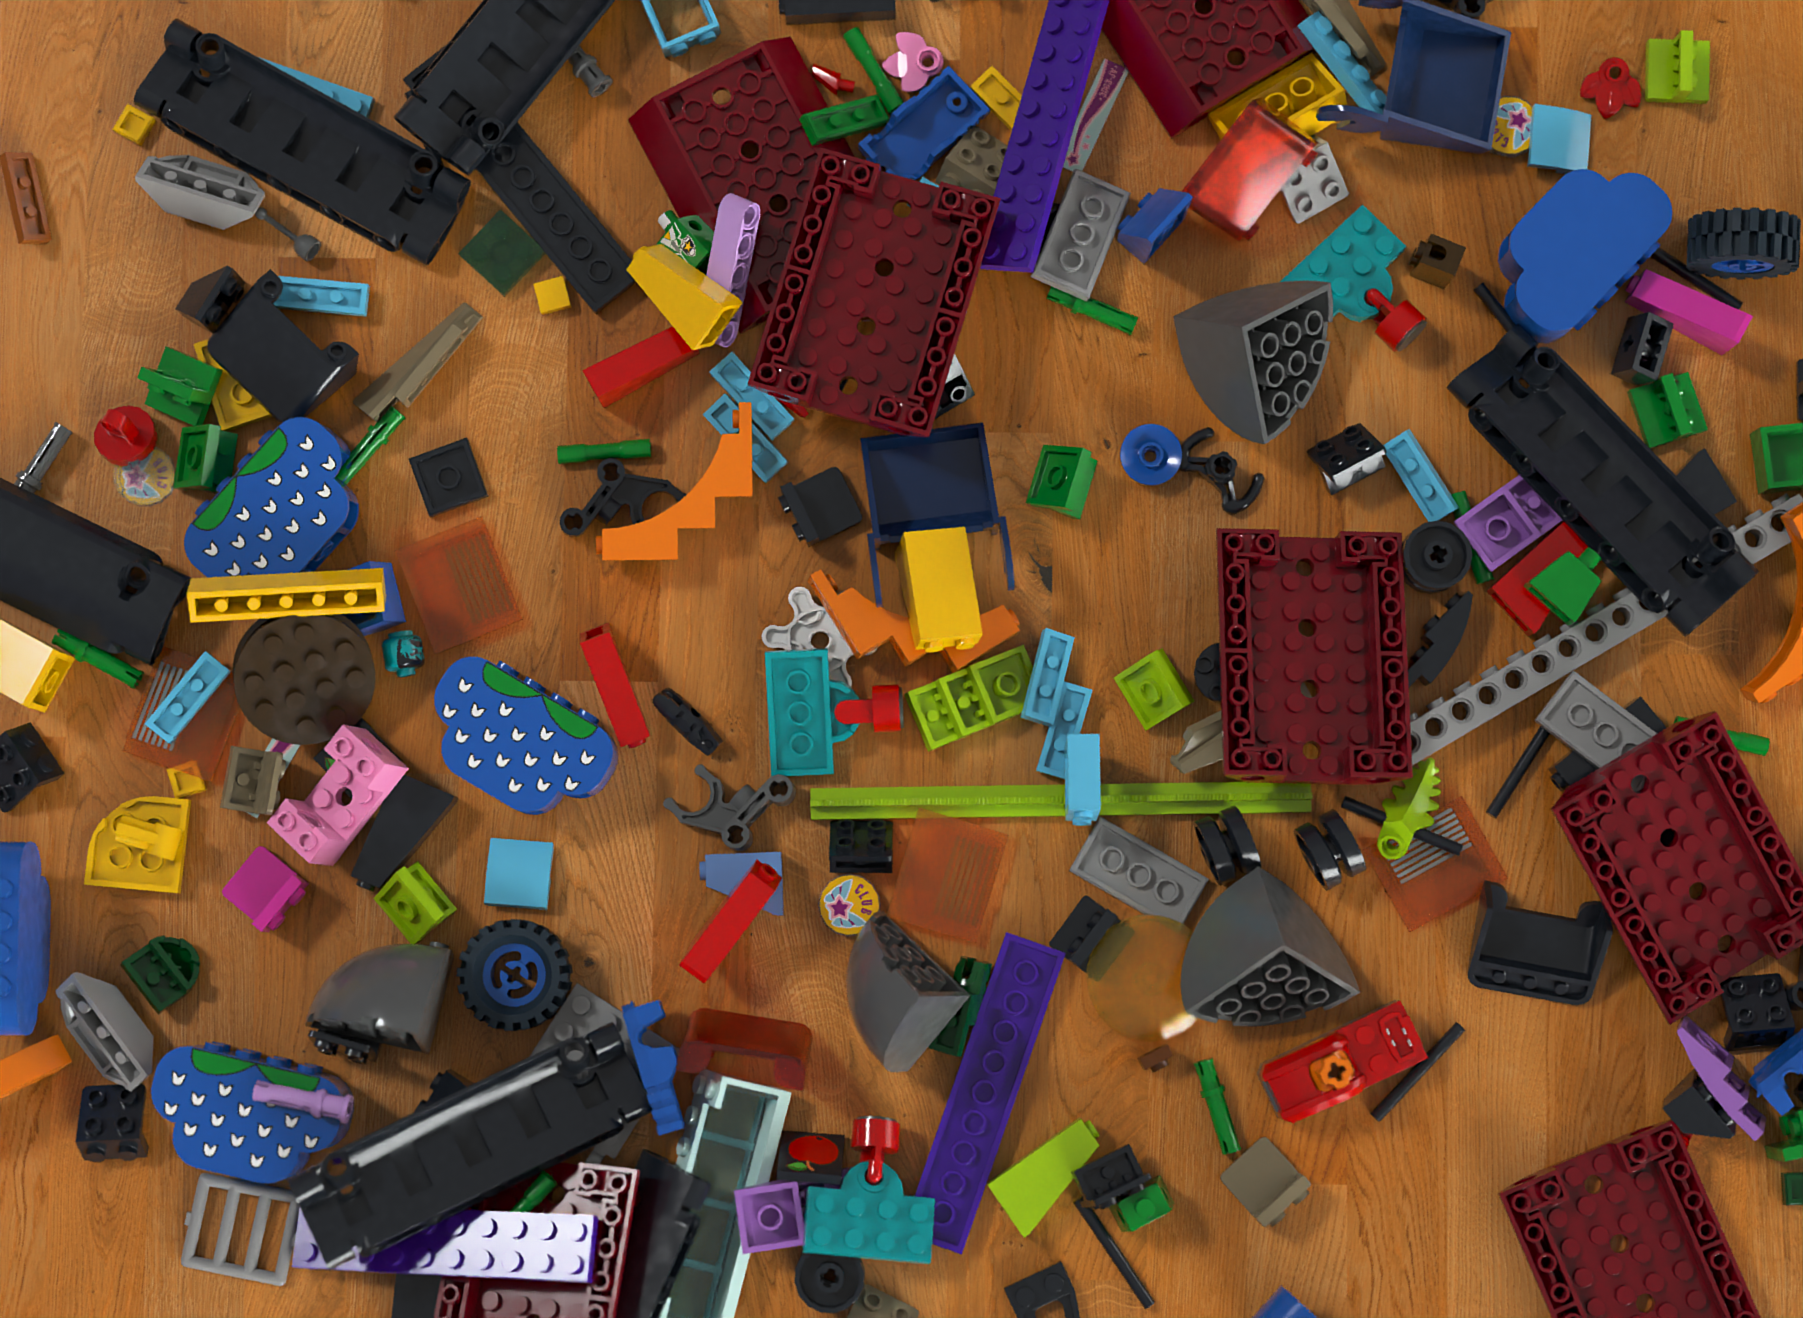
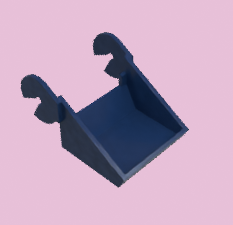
M1359 0L1358 6L1368 8L1391 9L1402 6L1383 115L1355 106L1326 105L1317 110V120L1342 121L1337 123L1336 129L1348 132L1371 133L1381 131L1380 139L1478 154L1490 151L1492 149L1511 31L1420 0Z
M983 423L932 429L929 437L889 434L860 438L872 533L867 534L876 608L883 607L876 550H881V544L900 542L903 533L911 531L966 527V533L991 530V535H997L999 530L1007 590H1015L1006 517H999Z

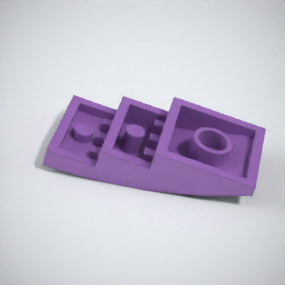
M1518 475L1455 520L1454 524L1463 531L1471 547L1488 570L1492 572L1560 523L1562 519Z
M1687 1015L1682 1017L1677 1033L1691 1063L1708 1090L1727 1114L1756 1141L1764 1133L1766 1117L1748 1102L1750 1086L1731 1071L1734 1056Z
M852 1167L842 1168L841 1180ZM776 1180L735 1189L734 1195L743 1254L803 1245L807 1188L810 1186L839 1189L840 1184Z

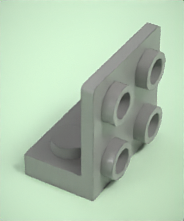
M1315 134L1262 165L1265 174L1277 181L1293 221L1297 224L1349 195L1328 142Z

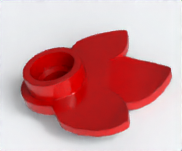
M1612 57L1604 60L1599 66L1598 71L1588 74L1584 78L1580 88V97L1595 98L1600 115L1603 119H1609L1620 110L1623 103L1637 108L1641 101V87L1639 82L1629 75L1627 63L1621 58ZM1613 67L1619 70V76L1615 79L1611 78L1609 74L1610 69Z

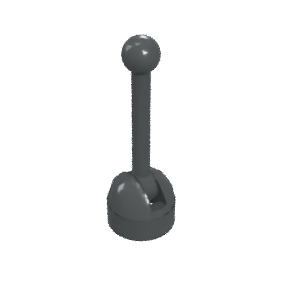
M262 207L258 208L255 212L257 219H264L292 239L295 252L306 262L312 260L319 252L321 242L314 236H296L267 215L266 209Z

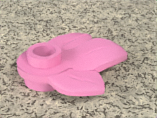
M901 32L896 34L899 52L888 57L882 64L883 69L889 75L902 78V91L914 92L923 88L929 77H933L941 71L943 56L938 49L927 46L920 35ZM930 58L934 64L931 67H926L922 64L923 60Z

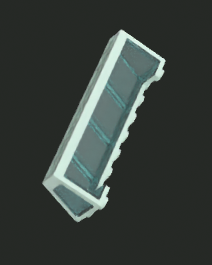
M701 1068L699 1075L695 1077L693 1082L694 1096L692 1104L685 1113L684 1121L686 1127L683 1136L680 1137L677 1143L676 1152L678 1157L675 1166L710 1182L712 1185L701 1211L690 1209V1211L700 1217V1226L660 1318H734L750 1253L743 1254L734 1190L769 1182L792 1093L778 1087Z

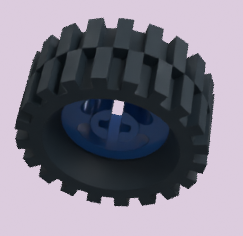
M1740 207L1733 208L1732 210L1723 208L1716 209V212L1705 211L1702 212V215L1695 214L1693 218L1688 220L1686 267H1688L1689 271H1694L1695 274H1705L1707 277L1720 276L1721 279H1729L1730 277L1739 280H1745V278L1762 279V277H1778V274L1788 275L1790 272L1797 271V268L1799 269L1801 220L1794 214L1789 215V212H1776L1775 209L1759 210V208L1751 207L1750 209H1742Z
M511 919L497 921L491 926H485L479 930L480 933L476 937H471L467 942L468 948L466 951H462L459 957L462 962L461 967L457 968L456 977H460V985H457L459 994H463L465 998L463 1003L467 1009H471L475 1013V1018L488 1023V1026L495 1029L517 1031L537 1027L557 1014L556 1011L567 999L565 998L567 992L571 990L570 973H573L572 965H569L568 961L569 953L566 948H563L560 943L561 940L557 935H553L543 925L526 920ZM519 951L521 959L519 961L507 962L505 964L510 969H518L520 967L522 969L520 975L526 980H531L532 978L531 962L535 963L538 970V979L534 989L528 995L518 999L511 996V991L526 987L525 983L519 980H515L512 983L510 981L512 975L506 970L500 971V980L502 982L500 988L497 987L494 979L495 967L499 960L506 954Z

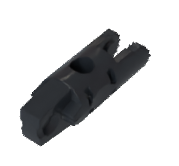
M665 688L652 699L656 709L689 743L705 755L709 756L723 742L709 722L672 689Z

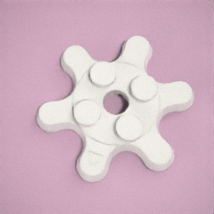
M804 587L792 589L788 597L789 604L794 610L792 622L786 626L770 625L766 627L762 633L763 643L769 648H783L784 650L816 649L811 644V638L815 633L823 632L829 637V644L825 647L828 648L829 679L842 681L851 687L852 680L846 670L847 660L854 655L825 608L814 603L808 589ZM877 648L866 655L873 654L877 650Z

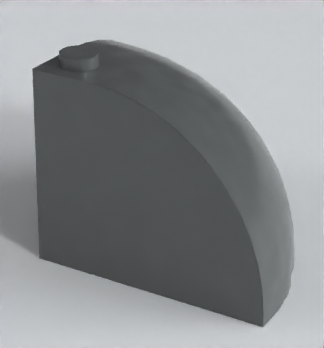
M1286 281L1248 287L1211 298L1173 316L1182 359L1196 391L1211 412L1236 434L1252 442L1266 444L1283 432L1291 424L1290 419L1298 409L1303 410L1321 377L1330 347V341H1326L1328 322H1333L1331 282Z
M1259 866L1227 888L1204 913L1188 943L1181 972V996L1185 1012L1213 1023H1217L1219 1019L1229 1020L1233 1026H1266L1306 1018L1305 1012L1322 1006L1324 1011L1360 993L1355 976L1343 952L1323 922L1290 887Z
M884 911L873 913L859 932L850 953L846 973L847 1000L851 1016L864 1043L877 1060L890 1072H907L963 1006L970 995Z
M430 942V945L392 944L365 951L342 964L323 983L310 1006L305 1026L429 1054L452 969L454 954L451 949H448V945L438 942Z

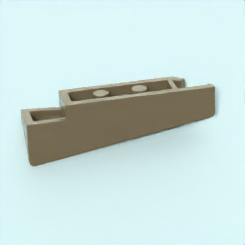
M1302 0L1313 14L1319 11L1322 16L1331 22L1334 32L1340 40L1349 46L1351 54L1359 65L1366 68L1370 78L1385 67L1386 62L1349 0Z
M462 303L353 400V404L376 423L391 405L394 407L398 401L409 408L482 320L483 316L467 303Z
M1302 683L1300 687L1302 694L1312 698L1305 683ZM1221 711L1187 727L1182 736L1185 740L1179 754L1170 758L1171 764L1181 773L1186 774L1223 759Z

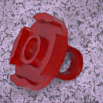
M130 405L108 409L94 431V444L101 456L111 464L128 466V462H133L137 459L139 461L144 460L154 450L158 439L155 423L150 415L140 407Z

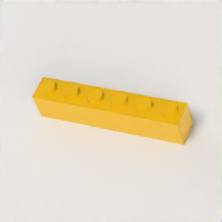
M384 568L191 578L187 597L190 622L278 618L289 615L314 616L384 612L386 590Z

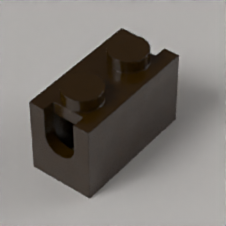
M1430 234L1425 242H1419L1418 247L1412 253L1408 264L1413 266L1410 276L1445 289L1454 278L1466 247Z

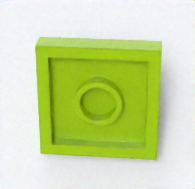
M1681 30L1674 39H1648L1646 42L1645 102L1706 104L1709 101L1710 41L1693 40V31Z
M1163 648L1150 653L1114 677L1115 682L1145 731L1195 702Z
M418 861L407 869L404 866L398 870L373 898L410 944L419 943L433 928L453 915L457 910Z

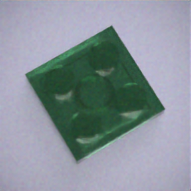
M499 210L458 254L505 297L545 255V252L536 241L502 210Z

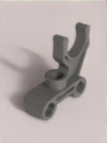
M700 764L695 767V774L707 781L711 791L710 799L706 806L696 812H686L680 809L672 798H666L663 806L670 810L680 823L721 834L726 846L733 851L743 852L750 848L753 843V833L750 830L751 825L772 803L777 806H787L792 803L796 797V789L789 778L778 774L770 777L757 792L747 784L734 795L729 803H724L725 791L722 782L710 774L704 765ZM787 784L788 791L786 795L778 794L774 797L773 790L775 786L783 787ZM737 829H743L741 835L744 839L737 844L731 843L734 840V837L731 835L732 832Z

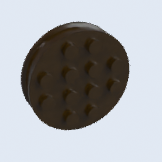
M343 614L289 615L278 618H261L245 632L237 646L233 660L234 689L238 704L246 718L265 735L284 743L298 745L317 744L331 740L342 725L354 726L360 720L373 697L375 667L366 638L359 628Z

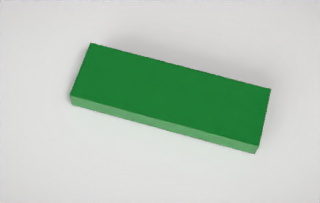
M878 94L803 114L799 120L811 145L815 146L886 126L890 119Z

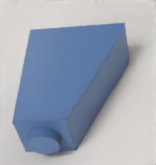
M781 852L706 854L705 861L699 863L700 880H706L707 887L729 895L756 859L763 864L772 866L782 879L762 910L777 916H784Z

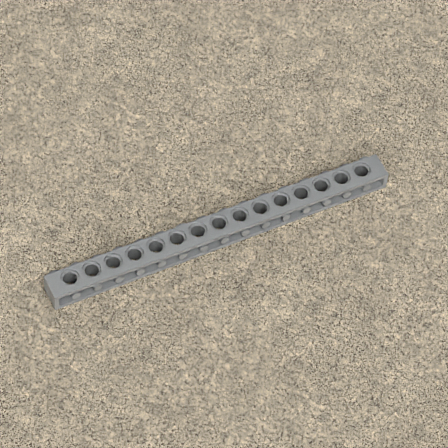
M1787 493L1771 502L1773 509L1766 513H1763L1761 509L1744 518L1747 524L1739 529L1735 525L1728 527L1727 529L1735 538L1736 548L1734 551H1740L1753 565L1790 543L1791 539L1783 522L1782 531L1778 532L1773 529L1771 520L1772 517L1781 520L1780 517L1803 502L1800 493L1791 498ZM1746 532L1755 536V547H1750L1746 544ZM1694 557L1692 562L1699 564L1701 567H1703V565L1696 559V557ZM1625 588L1612 596L1615 602L1605 607L1601 602L1586 611L1588 618L1579 623L1576 621L1569 626L1566 624L1560 626L1561 634L1554 638L1547 634L1533 642L1535 649L1527 654L1520 650L1506 658L1509 664L1500 670L1494 665L1479 674L1482 680L1476 684L1471 685L1470 681H1467L1453 690L1455 696L1445 701L1443 697H1440L1426 705L1429 710L1427 713L1418 717L1416 712L1410 715L1411 740L1413 742L1412 765L1660 620L1668 612L1665 610L1663 613H1654L1643 609L1639 605V599L1628 588ZM1614 610L1623 613L1625 622L1622 626L1614 623L1612 619ZM1587 626H1593L1597 629V641H1591L1586 637L1585 630ZM1561 641L1570 644L1572 648L1570 657H1565L1559 652ZM1534 657H1540L1544 660L1545 670L1543 673L1533 669L1532 660ZM1508 672L1514 673L1519 679V685L1516 689L1510 688L1506 684L1505 677ZM1481 688H1486L1492 693L1493 698L1490 704H1484L1480 701L1479 691ZM1454 704H1460L1465 708L1466 716L1463 720H1458L1453 716L1452 707ZM1428 719L1436 721L1439 725V733L1436 736L1429 735L1425 730V723Z

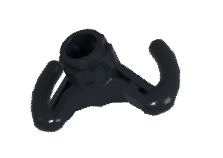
M1210 427L1196 431L1181 445L1182 461L1179 470L1183 472H1198L1208 483L1212 484L1221 495V506L1225 512L1236 515L1247 509L1261 492L1265 477L1261 473H1256L1246 494L1241 499H1236L1233 477L1237 468L1236 459H1233L1228 452L1224 451L1217 455L1212 454L1209 458L1190 457V451L1196 445L1212 438L1214 435V430ZM1216 467H1222L1224 470V474L1223 472H1221V474H1218L1215 471Z

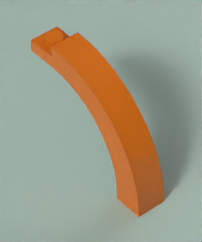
M58 1034L0 1060V1099L57 1073L72 1062Z

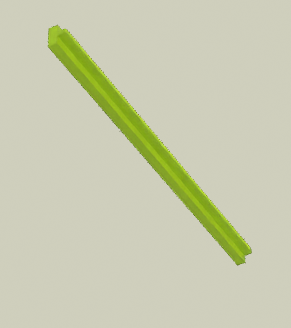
M1194 782L1100 784L1101 810L1099 816L1219 814L1221 810L1234 805L1241 814L1312 812L1311 799H1313V794L1311 793V784ZM1065 784L810 788L811 820L1065 816Z

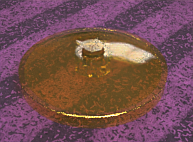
M1137 915L1112 926L1095 946L1087 967V989L1096 1012L1112 1029L1131 1039L1160 1041L1184 1032L1198 1020L1197 1017L1185 1012L1181 996L1182 965L1188 943L1193 934V931L1187 926L1162 915Z

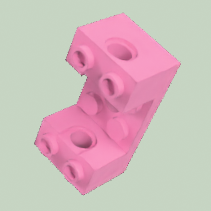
M342 725L324 748L336 761L305 801L286 798L267 822L271 828L311 864L334 866L409 769L367 729ZM349 788L352 792V800L345 806L342 803L341 796Z

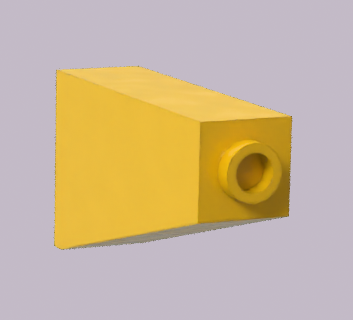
M662 244L639 248L633 254V260L626 269L692 350L713 346L743 303L734 294Z

